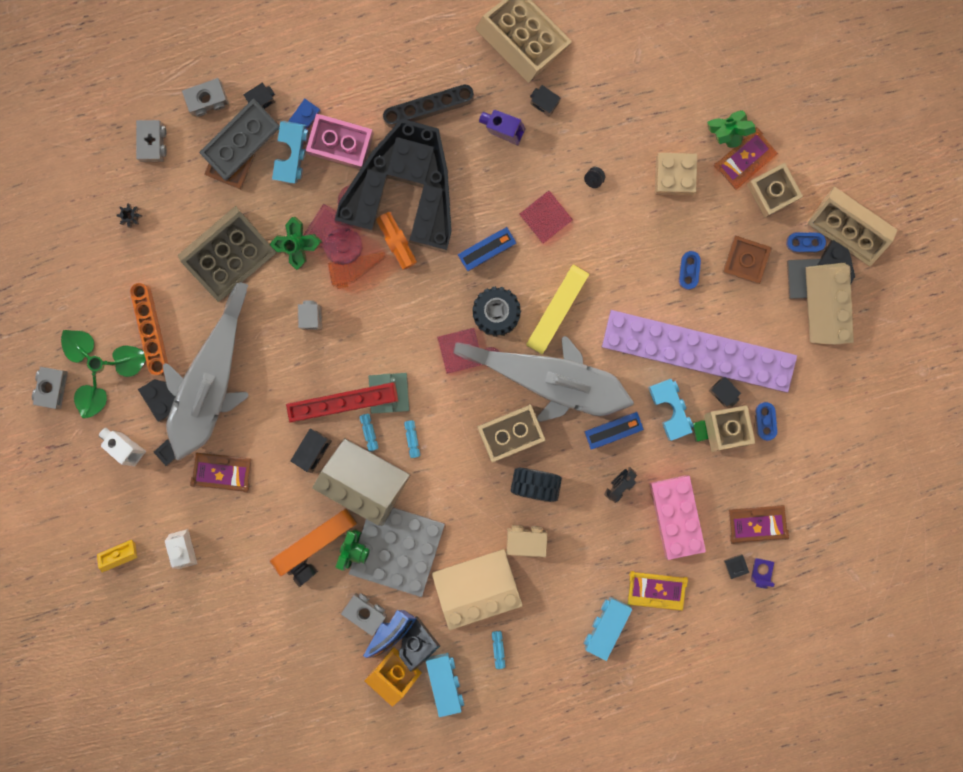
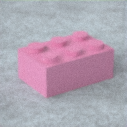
M316 114L306 152L308 155L361 169L366 162L374 133L372 129Z

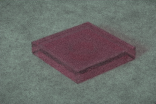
M550 190L519 214L542 244L573 221Z
M323 203L304 235L315 234L322 240L320 247L336 257L354 228L335 223L336 211Z
M475 328L437 337L447 374L482 365L453 354L456 343L479 347Z

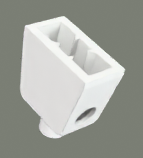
M104 428L99 433V437L104 441L101 447L122 465L135 467L146 453L143 448L121 432H111Z
M186 529L169 534L165 540V545L172 568L181 569L198 564L189 530Z

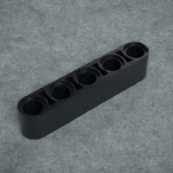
M467 84L456 86L389 107L384 111L383 119L390 128H393L401 119L415 122L469 105L473 101L474 92L472 87ZM468 91L471 95L469 98L463 99L460 97V93ZM446 96L452 99V102L448 105L442 103V99ZM427 102H431L434 105L431 110H425L423 106ZM408 108L416 110L412 116H407L405 111ZM389 114H396L397 119L394 122L388 121L387 116Z

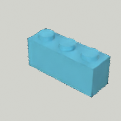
M611 596L609 600L605 599L601 607L603 612L600 618H595L592 625L594 630L592 634L586 636L583 643L587 652L607 661L632 611L630 606Z
M449 653L428 657L426 665L438 716L443 717L462 712L461 706L465 705L462 694L459 695L457 690L460 687L458 676H454L453 669L456 668L454 658L450 657Z

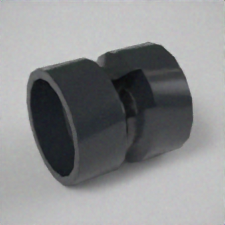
M308 558L287 572L288 575H294L293 580L299 588L318 572L314 565L307 564Z

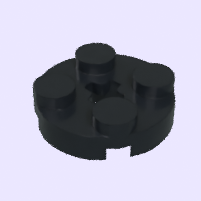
M631 467L628 470L624 469L611 482L613 485L611 490L607 488L604 495L610 501L617 503L622 498V493L626 489H632L636 484L634 480L637 476L636 471Z

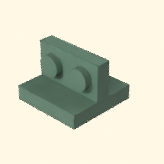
M407 373L368 375L369 387L395 382L398 402L371 407V414L410 411Z

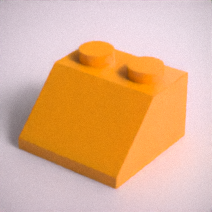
M394 647L364 680L392 707L405 696L422 674L419 669L410 671L399 657L400 652Z

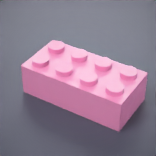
M684 475L649 483L665 558L670 560L706 552L690 476Z

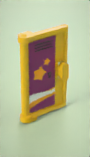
M630 571L627 605L683 611L688 577L682 578Z

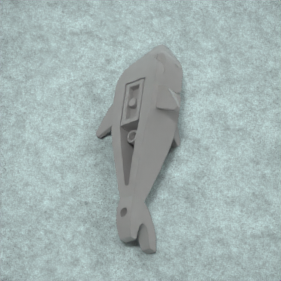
M236 283L232 289L223 315L194 358L184 378L169 364H163L167 388L175 396L167 418L166 430L175 458L178 461L206 444L212 435L220 412L232 410L249 396L247 392L226 393L231 371L237 319L248 287L245 283Z
M566 336L562 337L564 359L494 352L464 343H456L453 354L468 361L485 365L531 392L550 400L549 404L537 416L539 422L563 416L569 408L590 415L605 416L634 405V402L615 376L606 371L583 364L582 354Z

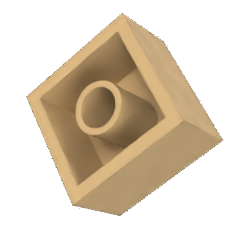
M658 153L656 156L655 194L694 195L696 193L697 154Z
M785 163L747 183L764 218L803 197Z
M747 406L713 411L704 415L711 452L755 444Z
M512 525V528H508L507 555L546 557V530H543L540 526H531V529H524L522 525Z

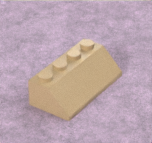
M833 187L823 199L807 223L829 239L847 248L851 254L869 266L888 248L897 233L896 228L836 187Z
M845 263L805 267L810 343L833 345L853 343L850 266Z

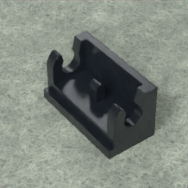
M310 428L290 462L306 472L313 473L332 440Z

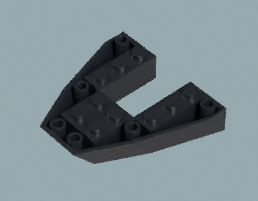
M401 119L372 151L339 201L334 221L336 224L373 233L387 178L423 187L409 243L447 252L452 228L448 170L439 128Z

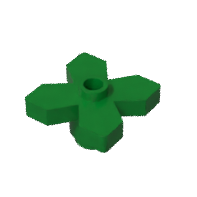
M743 110L732 113L727 119L716 118L707 121L708 129L711 133H715L717 142L719 144L726 143L727 147L730 148L740 146L743 136L756 133L754 123L747 121V115Z
M292 217L285 225L287 236H276L270 243V246L277 253L285 251L289 254V264L298 270L306 262L305 251H315L322 243V240L315 234L303 236V223L297 217Z
M355 529L347 532L345 541L340 548L341 554L338 558L336 569L343 571L345 568L349 569L352 562L365 564L370 549L366 548V545L359 543L361 531Z

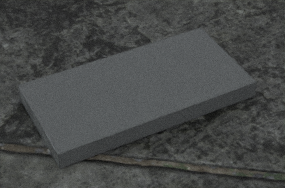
M252 99L199 153L227 181L279 130L280 125L255 99Z

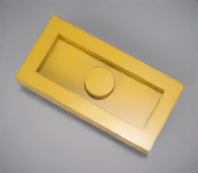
M133 540L97 554L98 567L102 573L137 558L136 545Z

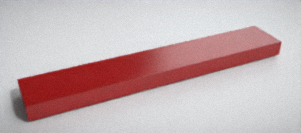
M395 382L288 403L286 407L289 423L398 402Z

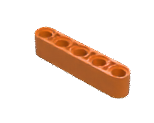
M136 283L131 287L130 295L147 367L153 375H164L163 364H168V359L152 291L149 286ZM143 287L145 293L142 297H138L137 290ZM144 306L149 308V313L146 316H143L141 313ZM149 324L154 328L153 333L150 335L146 333V327ZM153 343L158 345L156 353L150 351V346ZM158 361L162 363V370L160 372H157L154 368Z
M345 508L270 560V563L281 577L354 527L357 522L348 509Z

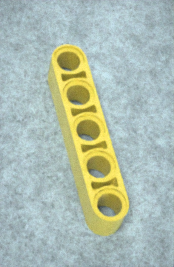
M574 264L572 265L526 346L543 355L589 273Z

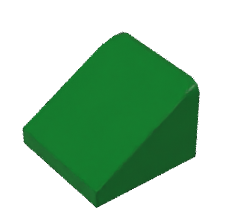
M705 420L693 422L692 429L695 442L709 439Z

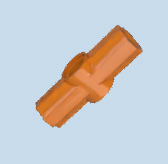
M391 212L379 216L376 219L377 224L402 270L417 263L416 258Z

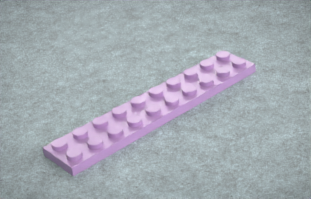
M610 310L602 348L786 393L789 391L797 355L613 310Z

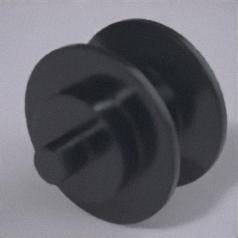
M599 167L590 168L584 176L585 183L591 188L600 187L606 178L604 171Z

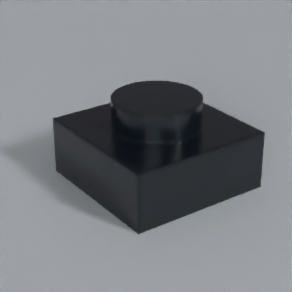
M169 439L154 451V454L165 466H168L176 459Z
M743 554L724 560L730 579L749 573Z

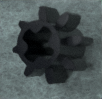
M127 203L126 208L119 207L121 212L116 216L122 219L120 221L121 225H124L126 222L128 228H131L134 223L139 225L138 219L142 215L137 213L139 210L137 206L132 209L131 204ZM128 212L131 213V216H132L131 219H128V216H127V213H128Z

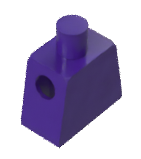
M493 110L491 115L482 112L479 118V123L486 125L489 133L517 146L526 129L521 119L497 110Z

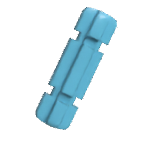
M363 414L359 418L361 424L363 423L362 429L365 440L368 442V450H377L378 444L375 441L376 436L373 425L370 423V415Z
M413 420L406 421L404 426L405 430H407L406 437L408 448L410 447L409 454L411 458H416L420 456V450L417 447L419 445L417 433L414 430L415 422Z
M501 631L492 632L496 669L506 667L505 659H503L505 656L503 641H501L503 639Z

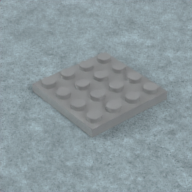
M394 507L383 526H378L366 519L359 543L366 545V548L370 549L369 556L365 564L352 562L349 574L422 597L445 523Z

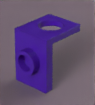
M755 558L751 581L756 583V587L767 589L768 586L774 587L775 583L771 581L774 567L773 561ZM760 564L768 566V572L765 575L758 573L757 569Z

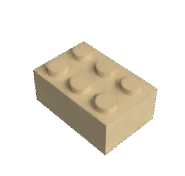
M531 405L477 426L491 462L546 441Z

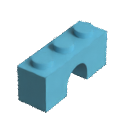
M287 121L280 122L278 141L285 142L290 146L291 156L288 160H275L272 180L294 184L298 182V179L301 180L303 168H300L301 160L304 161L306 152L303 149V144L308 138L306 125Z
M667 379L649 386L648 389L655 405L666 402L673 409L672 417L662 422L668 440L672 441L692 433L693 423L690 417L685 415L686 405L683 399L678 397L677 392L680 391L676 381L673 382L672 379Z

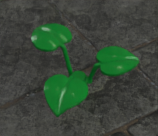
M63 330L61 345L65 356L75 363L81 362L84 357L88 359L87 367L92 371L93 387L89 385L79 387L74 394V403L82 418L93 417L105 407L107 402L105 390L96 388V374L102 372L105 365H116L115 368L118 374L124 377H132L142 369L146 361L144 351L134 346H120L112 353L114 362L103 361L98 356L90 357L88 355L94 349V340L91 335L84 331Z

